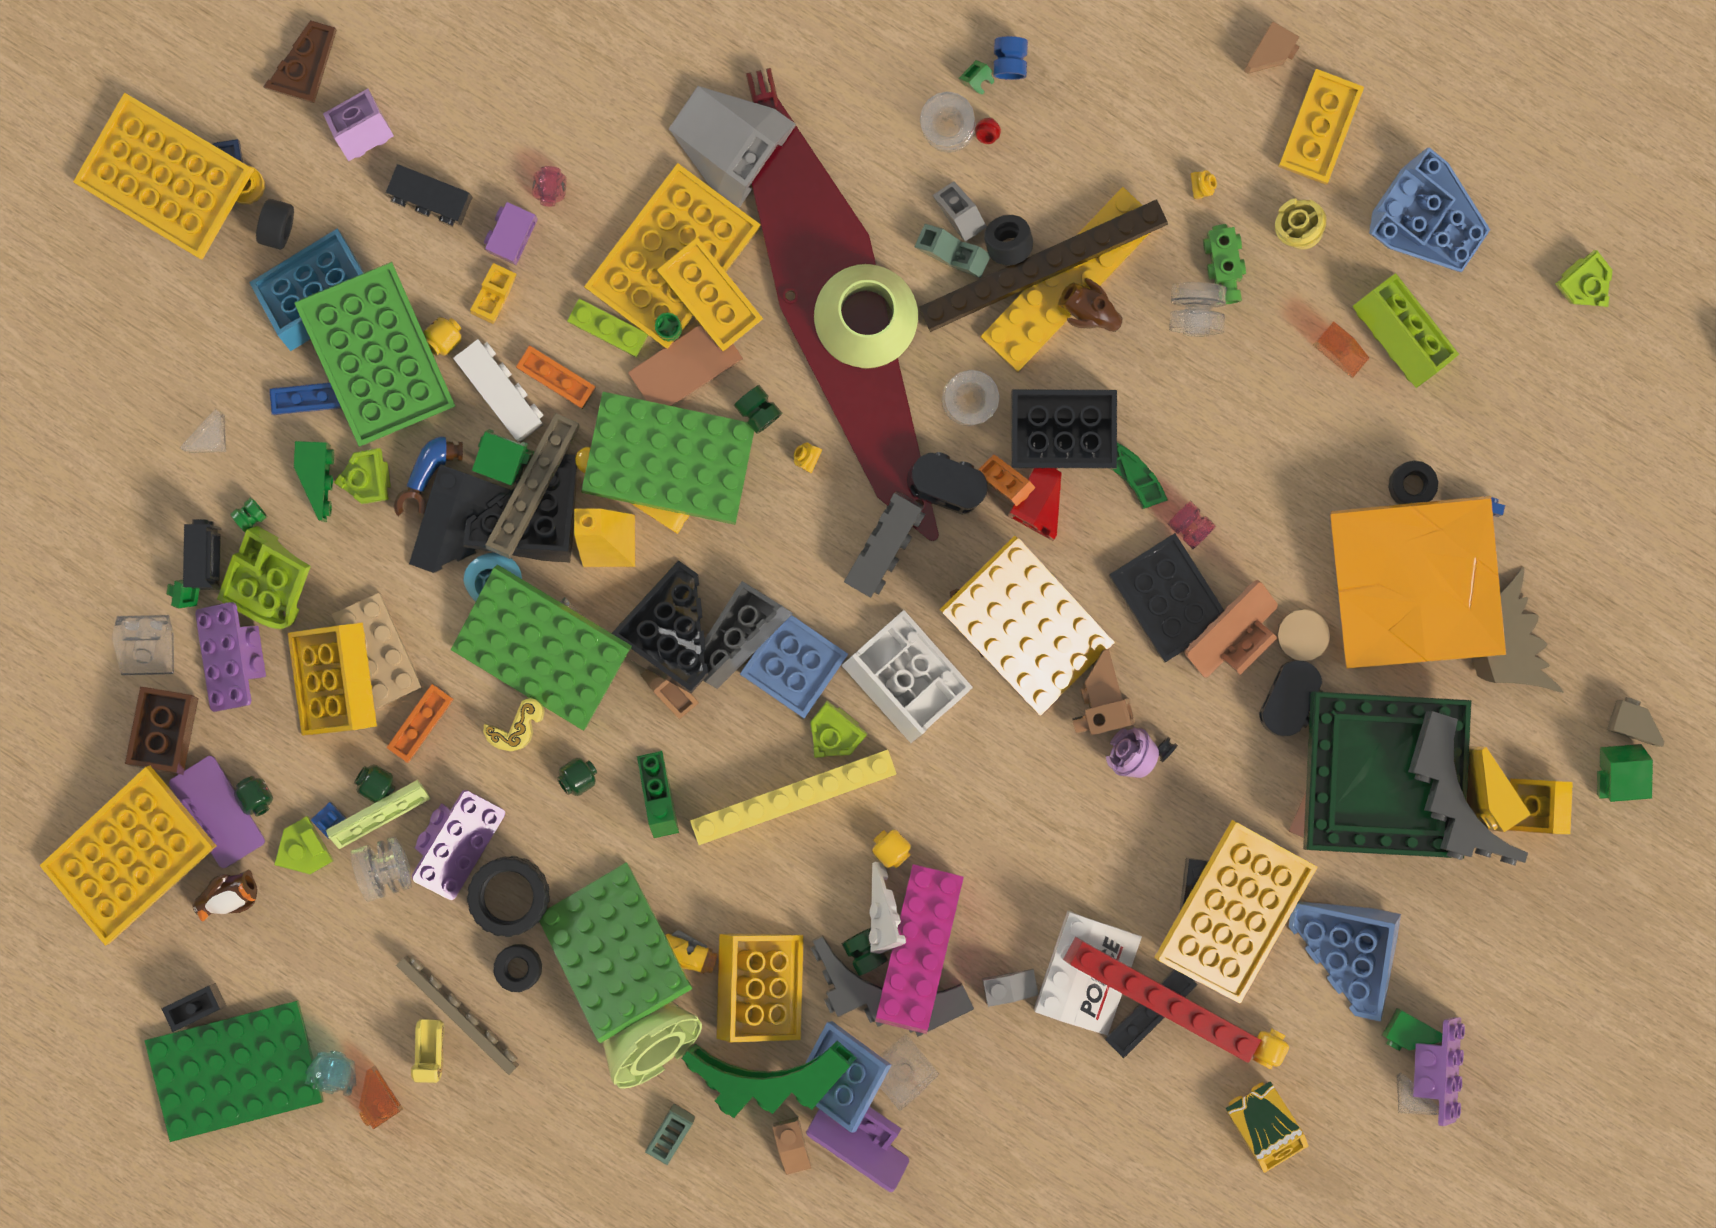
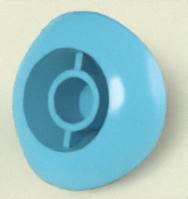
M492 552L477 557L468 565L463 581L467 592L475 602L497 564L522 579L520 568L512 558L509 559Z

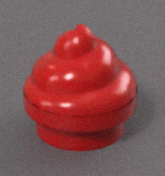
M991 117L980 120L975 127L976 138L983 144L994 143L1001 134L998 122Z

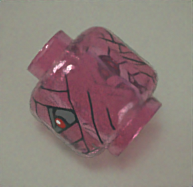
M541 167L533 176L532 196L539 200L543 206H555L557 202H561L565 198L567 177L557 167Z

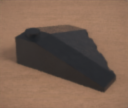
M565 454L516 546L512 554L513 556L550 562H571L577 481L576 455ZM515 488L506 495L502 492L487 504L489 509L479 517L473 515L466 520L464 547L490 551L486 549L485 544Z
M440 464L409 565L436 573L443 569V565L455 559L459 562L476 554V549L467 548L463 545L466 520L473 515L479 517L489 509L487 504L502 492L506 495L512 490Z
M678 560L611 634L632 646L626 656L627 658L691 694L708 676L707 663L704 664L703 652L706 651L704 630L701 631L700 619L703 616L701 598H698L697 593L699 576Z

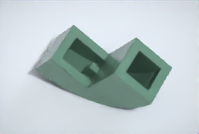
M924 224L914 246L926 255L978 278H981L990 259L989 253L981 247L962 242L946 230Z

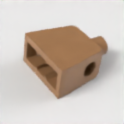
M1129 698L1088 708L1085 710L1086 715L1072 718L1076 733L1090 730L1091 735L1127 727L1135 723ZM1097 715H1104L1105 723L1099 724L1096 720Z

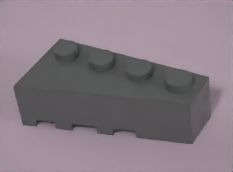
M899 491L893 494L889 506L884 510L878 525L869 536L863 551L859 554L844 583L870 598L874 593L880 594L886 584V581L883 580L887 570L892 573L899 561L895 557L900 548L906 549L912 539V536L909 535L913 525L918 527L925 516V513L921 512L924 508L923 505Z
M741 581L705 638L706 651L703 652L704 664L707 663L708 676L703 681L718 689L793 613Z

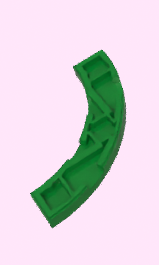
M1117 443V469L1111 470L1118 474L1134 491L1142 509L1168 501L1160 482L1148 466L1128 448Z

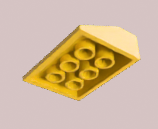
M363 622L289 632L288 640L301 735L376 727V713Z
M1469 746L1467 803L1476 817L1489 830L1505 832L1531 814L1488 748Z
M719 934L716 1039L727 1042L801 1040L804 935Z

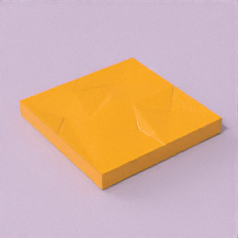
M1491 496L1331 511L1330 517L1346 669L1506 655Z

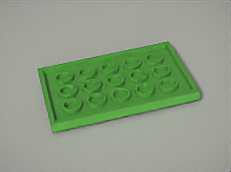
M392 261L294 302L359 447L455 407V403Z
M602 392L581 493L735 525L754 430L748 422Z
M497 564L487 579L451 651L525 696L538 700L543 707L584 731L632 646Z
M627 862L548 908L539 921L599 1043L604 1042L693 989Z

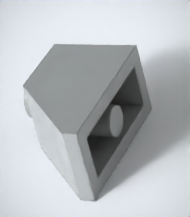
M955 181L933 195L953 228L964 241L976 236L987 228L976 205Z
M1034 969L982 978L988 1007L1012 1003L1038 995Z

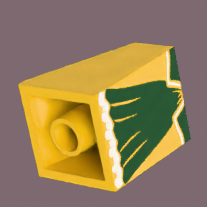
M1271 1081L1266 1084L1264 1082L1259 1083L1251 1089V1093L1247 1096H1238L1229 1102L1226 1111L1263 1173L1308 1147L1303 1131Z

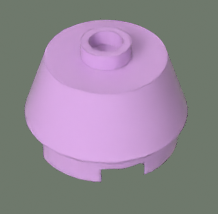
M1133 727V729L1126 730L1123 728L1110 742L1113 748L1111 755L1106 756L1108 766L1117 775L1142 778L1148 775L1155 767L1159 757V750L1144 729Z

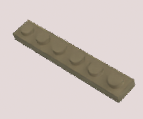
M555 413L485 544L486 549L506 558H511L579 429V423Z
M406 956L396 965L508 1075L519 1066L516 1062L517 1056L508 1048L502 1049L497 1044L499 1039L490 1030L485 1032L478 1025L480 1021L470 1011L465 1013L459 1007L461 1002L453 994L447 995L441 989L443 985L433 975L428 977L422 971L424 966L415 957L410 959Z

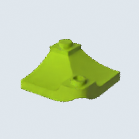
M255 526L246 530L239 552L232 555L217 600L222 603H236L238 612L262 625L274 629H284L291 626L296 620L299 612L297 603L311 566L284 548L278 541L279 537L259 526Z

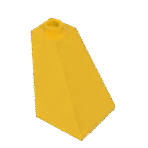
M574 509V536L583 567H635V515L606 509Z

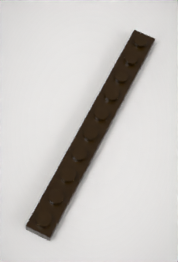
M1153 200L1036 253L1020 263L1010 265L919 307L929 331L932 332L1168 225V221L1158 200Z

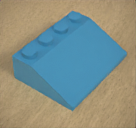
M337 228L249 283L277 335L287 348L292 351L310 340L294 302L365 272Z

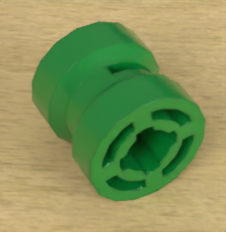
M663 313L655 321V330L662 340L671 342L680 337L682 324L673 313Z
M251 497L244 502V506L241 509L236 508L230 513L233 520L245 533L256 522H262L267 518L263 509Z

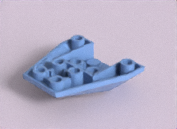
M1426 148L1400 170L1373 210L1369 234L1388 249L1462 272L1489 233L1490 228L1449 163L1431 148Z

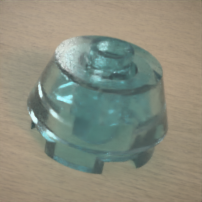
M337 1051L318 1053L305 1071L307 1074L305 1084L310 1085V1083H314L313 1089L329 1094L342 1090L344 1091V1096H350L353 1087L357 1085L355 1062L346 1058L345 1054Z

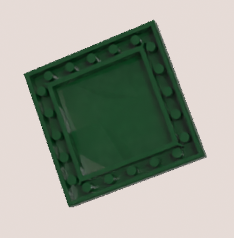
M1311 692L1303 849L1452 858L1446 856L1447 850L1440 848L1449 818L1447 817L1446 822L1431 818L1432 812L1424 810L1433 780L1431 779L1430 784L1416 780V774L1408 771L1426 711H1433L1458 719L1454 736V764L1458 783L1467 802L1472 700Z

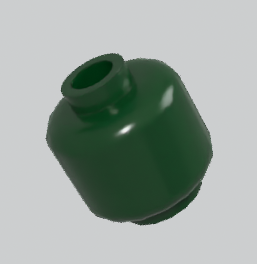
M574 758L559 769L557 781L567 795L580 796L595 785L596 779L594 775L597 774V770L590 760L585 762L581 758Z
M375 764L369 767L364 766L354 782L357 785V793L373 803L391 795L395 789V786L392 785L393 775Z

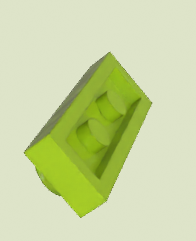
M578 299L567 320L568 323L636 358L648 337L642 330L581 299Z

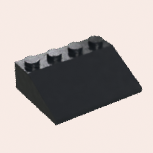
M1012 389V468L1117 469V390Z

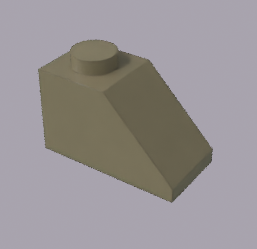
M1628 697L1625 698V701L1616 700L1607 730L1656 747H1663L1664 740L1649 710L1640 706L1641 701Z

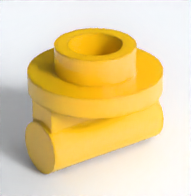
M1208 170L1190 173L1194 199H1202L1214 194L1217 181L1213 174Z
M807 442L803 443L794 451V464L804 471L812 473L822 449Z

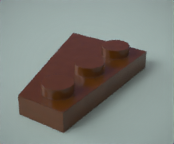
M310 20L292 45L293 48L284 61L280 62L274 75L270 80H267L263 87L273 92L315 103L337 29Z

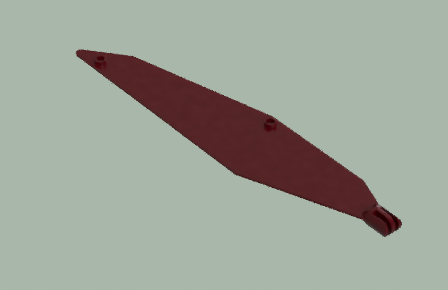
M771 68L766 69L771 92L767 93L761 70L756 71L761 93L759 95H756L751 72L746 73L752 102L776 109L793 121L778 99ZM795 126L783 145L776 146L752 181L780 309L877 498L889 506L893 494L899 491L914 501L921 500L924 504L921 512L925 513V516L918 527L913 525V528L929 541H936L939 537L932 503L914 497L907 485L908 472L921 455L898 358L876 368L851 366L834 358L822 345L817 335L814 310L818 295L827 281L845 268L862 264L876 265L868 232L798 127ZM860 291L851 295L841 308L842 317L846 325L854 332L862 335L879 333L890 323L884 298L872 291ZM793 292L796 297L790 301L786 299V294Z

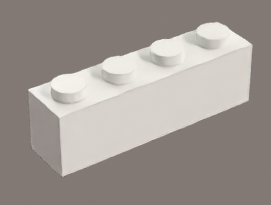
M477 339L453 359L515 440L520 443L543 425L540 418L544 415L535 404L530 406L524 399L527 393L521 385L517 383L514 386L508 377L512 375L503 362L499 365L493 358L496 353L488 342L482 344Z

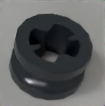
M1169 737L1164 739L1158 746L1161 762H1164L1178 746L1176 743L1172 744Z

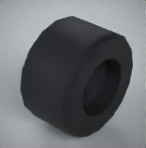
M274 199L266 200L258 219L256 242L279 250L283 249L292 229L294 207L291 204Z
M1000 216L990 222L985 229L984 240L990 258L998 264L1015 265L1024 261L1033 250V238L1027 221L1020 216ZM1015 238L1009 242H1003L1006 239Z
M1413 460L1401 464L1393 471L1389 478L1388 488L1391 497L1399 505L1430 502L1438 492L1439 481L1436 472L1431 466L1422 461ZM1409 475H1417L1423 481V489L1416 495L1409 494L1404 489V480Z
M514 944L506 947L497 955L493 973L496 981L502 988L510 992H523L538 982L542 974V961L539 954L532 947L525 944ZM514 958H521L528 965V971L522 978H515L509 974L508 964Z

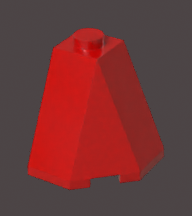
M1034 468L1028 480L1034 485L1035 489L1018 506L1013 505L1008 517L1054 541L1058 529L1062 472L1057 470L1058 468Z

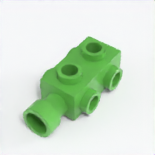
M1227 224L1213 226L1212 230L1208 231L1207 238L1203 239L1205 254H1210L1211 264H1207L1209 280L1214 279L1215 285L1221 284L1222 293H1220L1222 305L1241 302V290H1238L1237 282H1240L1243 278L1242 275L1246 274L1245 261L1240 259L1238 249H1242L1241 236L1236 234L1235 227L1228 228ZM1220 238H1227L1228 244L1225 246L1221 245L1219 242ZM1230 263L1233 267L1232 270L1226 271L1223 268V264Z

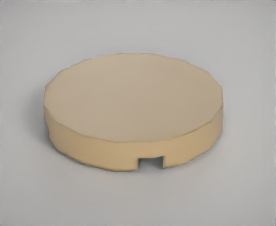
M1305 609L1293 611L1285 616L1279 624L1277 631V640L1281 650L1289 658L1297 661L1314 660L1322 655L1328 646L1330 638L1329 627L1323 617L1314 611Z

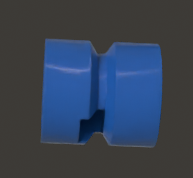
M1012 36L995 39L994 55L998 59L994 60L993 77L1004 80L1026 78L1027 62L1023 58L1027 56V39Z

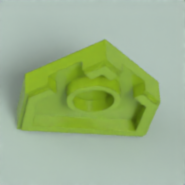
M1593 250L1585 258L1578 259L1561 274L1562 278L1555 285L1570 304L1609 307L1610 296H1608L1613 270L1598 250Z
M380 448L354 452L346 468L334 481L336 485L351 494L361 504L389 500L387 488H391L388 462H383L382 449Z
M829 701L823 705L810 721L814 744V758L851 755L868 734L858 726L859 723L840 707L837 709Z
M309 816L284 829L274 865L306 874H313L334 861Z

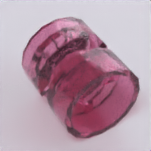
M1190 500L1167 524L1177 534L1182 533L1183 540L1194 549L1214 530L1216 525L1207 516L1202 517L1200 515L1201 510ZM1193 522L1197 525L1194 531L1189 528Z

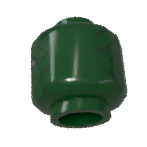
M250 776L241 780L236 785L237 789L234 792V797L244 814H255L258 817L269 811L270 808L268 806L273 801V795L263 779Z

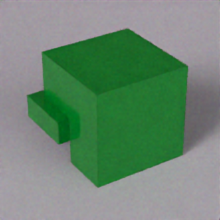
M488 429L478 444L480 448L472 471L512 485L520 479L524 464L527 465L530 462L535 451L527 449L528 443L526 442L520 444L493 434L494 431Z
M1643 745L1600 747V768L1602 770L1597 771V796L1599 799L1608 798L1610 802L1652 799L1653 759Z

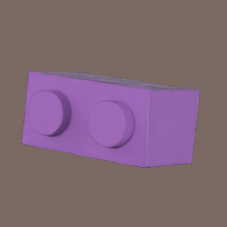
M507 202L505 207L501 206L496 214L495 221H497L494 230H489L484 240L485 250L500 259L517 265L538 218L535 214Z

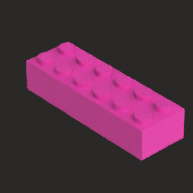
M912 865L900 915L901 922L897 928L899 935L905 936L906 943L892 949L875 1022L927 1034L963 883V876Z

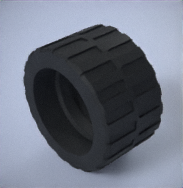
M505 856L492 860L479 868L480 870L471 878L472 881L468 886L467 896L470 915L472 914L477 925L479 924L484 931L490 932L495 936L512 937L530 930L539 923L548 909L550 888L544 873L539 870L536 864L529 862L530 860L525 858H518V856ZM510 871L518 873L525 877L532 887V905L529 911L520 919L513 921L498 919L491 914L485 904L484 893L486 886L491 878L501 872Z

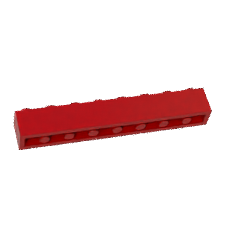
M1077 937L1074 938L1063 958L1065 962L1247 1063L1250 1062L1261 1042L1259 1038Z

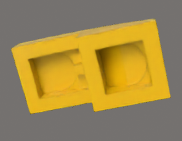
M493 263L481 284L482 288L470 309V314L494 324L517 274Z

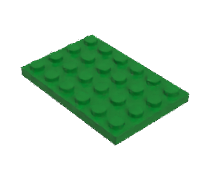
M299 1000L144 1040L170 1142L324 1102Z

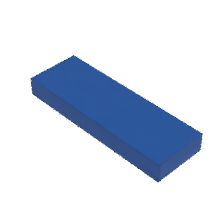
M330 383L269 389L272 415L342 409Z

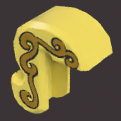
M525 699L520 704L509 733L489 724H484L483 733L487 741L498 749L507 751L523 749L531 741L533 735L531 720L541 722L545 709L538 700Z
M420 1019L416 1023L415 1065L411 1068V1077L414 1082L437 1083L441 1078L444 1023L442 1020Z

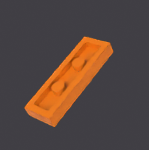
M530 345L516 366L523 373L581 409L584 408L596 389V386Z
M995 454L978 469L983 473L991 487L1016 506L1024 501L1035 489L1028 479Z
M431 684L386 748L409 763L451 705L454 698L434 684Z

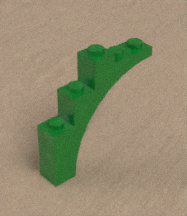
M837 1040L823 1054L808 1063L786 1070L757 1071L733 1066L710 1055L696 1043L681 1059L686 1063L688 1069L698 1073L711 1089L717 1090L720 1093L715 1099L719 1109L726 1115L735 1118L752 1097L757 1100L758 1105L763 1110L769 1111L771 1114L779 1108L791 1093L796 1096L797 1101L801 1105L812 1110L857 1057Z

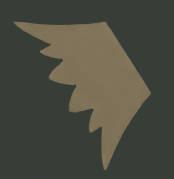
M1523 567L1511 583L1500 593L1506 655L1472 658L1476 674L1488 682L1533 685L1564 693L1552 678L1541 671V669L1547 668L1550 665L1541 658L1535 657L1536 654L1546 648L1547 643L1539 637L1530 635L1538 622L1539 616L1536 614H1522L1528 601V597L1518 599L1524 578Z

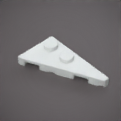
M879 862L872 863V905L869 911L871 917L869 941L871 943V952L880 954L905 944L906 938L898 933L897 928L901 920L897 913L893 892L886 889L884 880L888 879L887 870Z

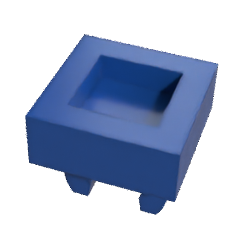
M329 802L311 821L330 839L326 830L347 818L332 802Z

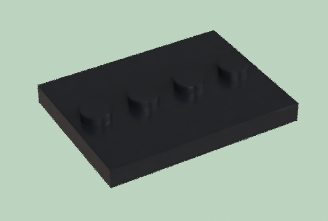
M1176 533L1109 574L1110 579L1164 663L1186 650L1190 643L1196 640L1207 629L1208 625L1225 611Z

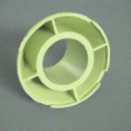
M862 264L845 268L827 281L816 301L814 322L822 345L834 358L844 364L855 367L876 368L894 361L908 348L917 329L918 308L911 289L896 273L881 266ZM860 291H872L881 295L891 308L892 320L889 325L881 332L873 335H862L851 330L844 322L841 313L844 302L851 295Z
M670 1002L605 1040L603 1044L611 1081L614 1085L616 1084L621 1089L640 1085L665 1070L663 1065L674 1056L677 1060L681 1058L694 1044L701 1032L702 1023L698 1017Z

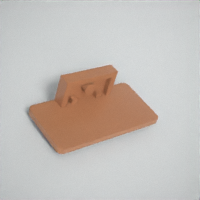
M1255 580L1251 585L1247 586L1244 592L1233 603L1228 605L1226 610L1214 622L1210 623L1207 629L1196 640L1192 641L1185 650L1186 657L1204 678L1209 677L1224 661L1241 675L1277 639L1274 633L1262 624L1278 607L1277 602L1263 583Z

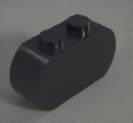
M941 452L927 453L921 456L910 468L907 475V485L914 497L962 515L972 512L984 500L987 493V481L980 470L974 469V465L964 461L958 463L950 460V456Z
M1291 661L1280 666L1259 712L1261 724L1268 732L1277 736H1291L1300 732L1302 727L1306 728L1308 726L1311 692H1323L1320 689L1322 678L1315 666L1306 661Z

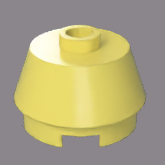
M1295 198L1287 201L1280 207L1275 221V231L1278 238L1284 244L1304 250L1312 248L1321 240L1326 227V215L1320 205L1310 199L1297 200Z

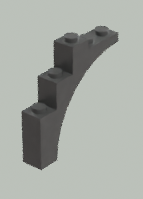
M1426 711L1408 772L1416 774L1415 779L1430 784L1431 779L1433 780L1424 810L1432 812L1431 818L1446 822L1447 817L1449 818L1440 848L1448 851L1446 856L1462 860L1463 856L1472 857L1474 848H1476L1475 854L1488 858L1491 857V854L1501 856V862L1516 866L1517 861L1525 863L1528 852L1511 846L1494 835L1476 817L1465 800L1457 780L1454 764V736L1458 719L1433 711Z
M823 935L813 939L815 946L811 947V950L817 962L822 960L826 967L822 972L828 985L834 984L835 986L827 991L828 998L824 999L830 1013L836 1012L839 1017L867 1004L868 1007L864 1011L870 1023L875 1022L883 988L862 979L847 968L833 953ZM962 983L942 991H937L927 1032L974 1010ZM876 1022L877 1027L883 1025V1023ZM915 1031L917 1037H919V1036H921V1035L924 1034V1033H920V1032H916V1031Z

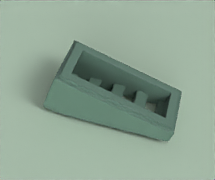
M673 1104L645 1153L668 1165L691 1128L695 1116ZM667 1125H669V1126L673 1127L674 1129L678 1130V1131L680 1132V1134L678 1135V1134L675 1133L674 1131L668 1129V1128H667ZM663 1134L675 1141L674 1144L662 1138L661 1135ZM658 1143L670 1151L666 1153L655 1145Z

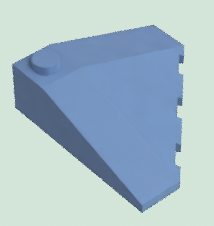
M1298 901L1290 915L1288 927L1294 935L1299 933L1307 943L1305 950L1316 964L1321 962L1330 974L1327 976V979L1337 993L1343 992L1352 1004L1349 1006L1352 1013L1358 1017L1381 1022L1401 914L1374 908Z

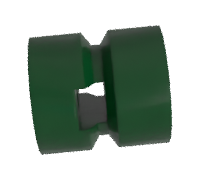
M760 385L751 389L734 404V407L742 417L749 418L748 424L756 434L765 430L783 414L774 402H768L769 396Z
M871 928L841 943L848 957L854 958L852 964L858 976L866 974L888 961L884 952L880 954L871 952V943L869 941Z

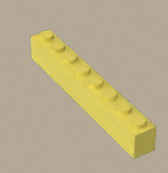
M887 749L690 820L698 845L894 776L896 771Z

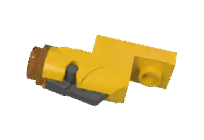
M680 930L675 931L672 935L665 934L682 969L695 970L702 974H705V972L712 973L718 957L717 953L712 952L713 949L707 948V945Z

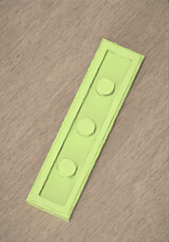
M416 780L327 829V835L341 849L431 798L427 790Z

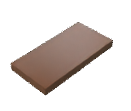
M698 325L674 341L668 349H662L629 371L628 374L646 401L674 406L743 360L734 344L722 352L703 327Z

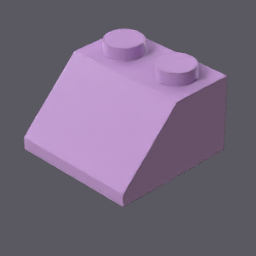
M369 89L323 113L334 139L348 161L363 156L366 151L386 143L388 139L394 136Z

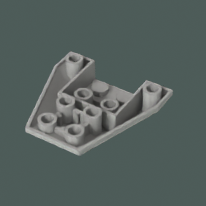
M697 86L669 130L708 185L736 207L740 208L752 190L749 187L776 146L783 145L796 124L776 109Z

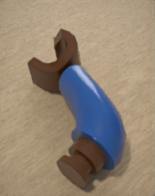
M436 437L427 442L422 448L407 483L408 490L400 492L394 501V512L398 517L404 512L403 502L407 498H415L418 502V513L424 514L425 502L420 495L421 491L425 490L430 478L440 464L445 465L446 461H453V458H458V461H462L463 442H458V445H454L453 442L446 441V437Z

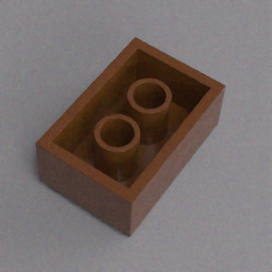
M140 686L125 764L139 768L151 766L157 771L184 775L199 698L189 694Z

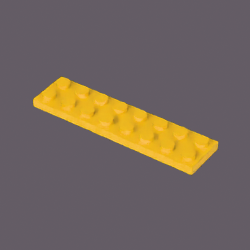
M1122 187L1078 234L1142 206V204ZM1149 234L1025 289L980 338L1018 373L1067 322V318L1072 316L1067 310L1058 306L1064 289L1073 282L1089 288L1084 281L1085 278L1091 279L1101 286Z

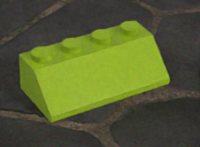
M1396 273L1352 306L1359 319L1365 322L1372 331L1374 338L1383 345L1389 357L1397 363L1404 372L1406 379L1415 388L1426 382L1459 355Z

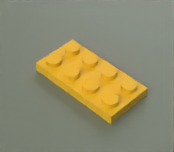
M1315 69L1278 167L1327 185L1364 86Z
M698 237L657 269L660 276L722 352L763 320L762 316Z

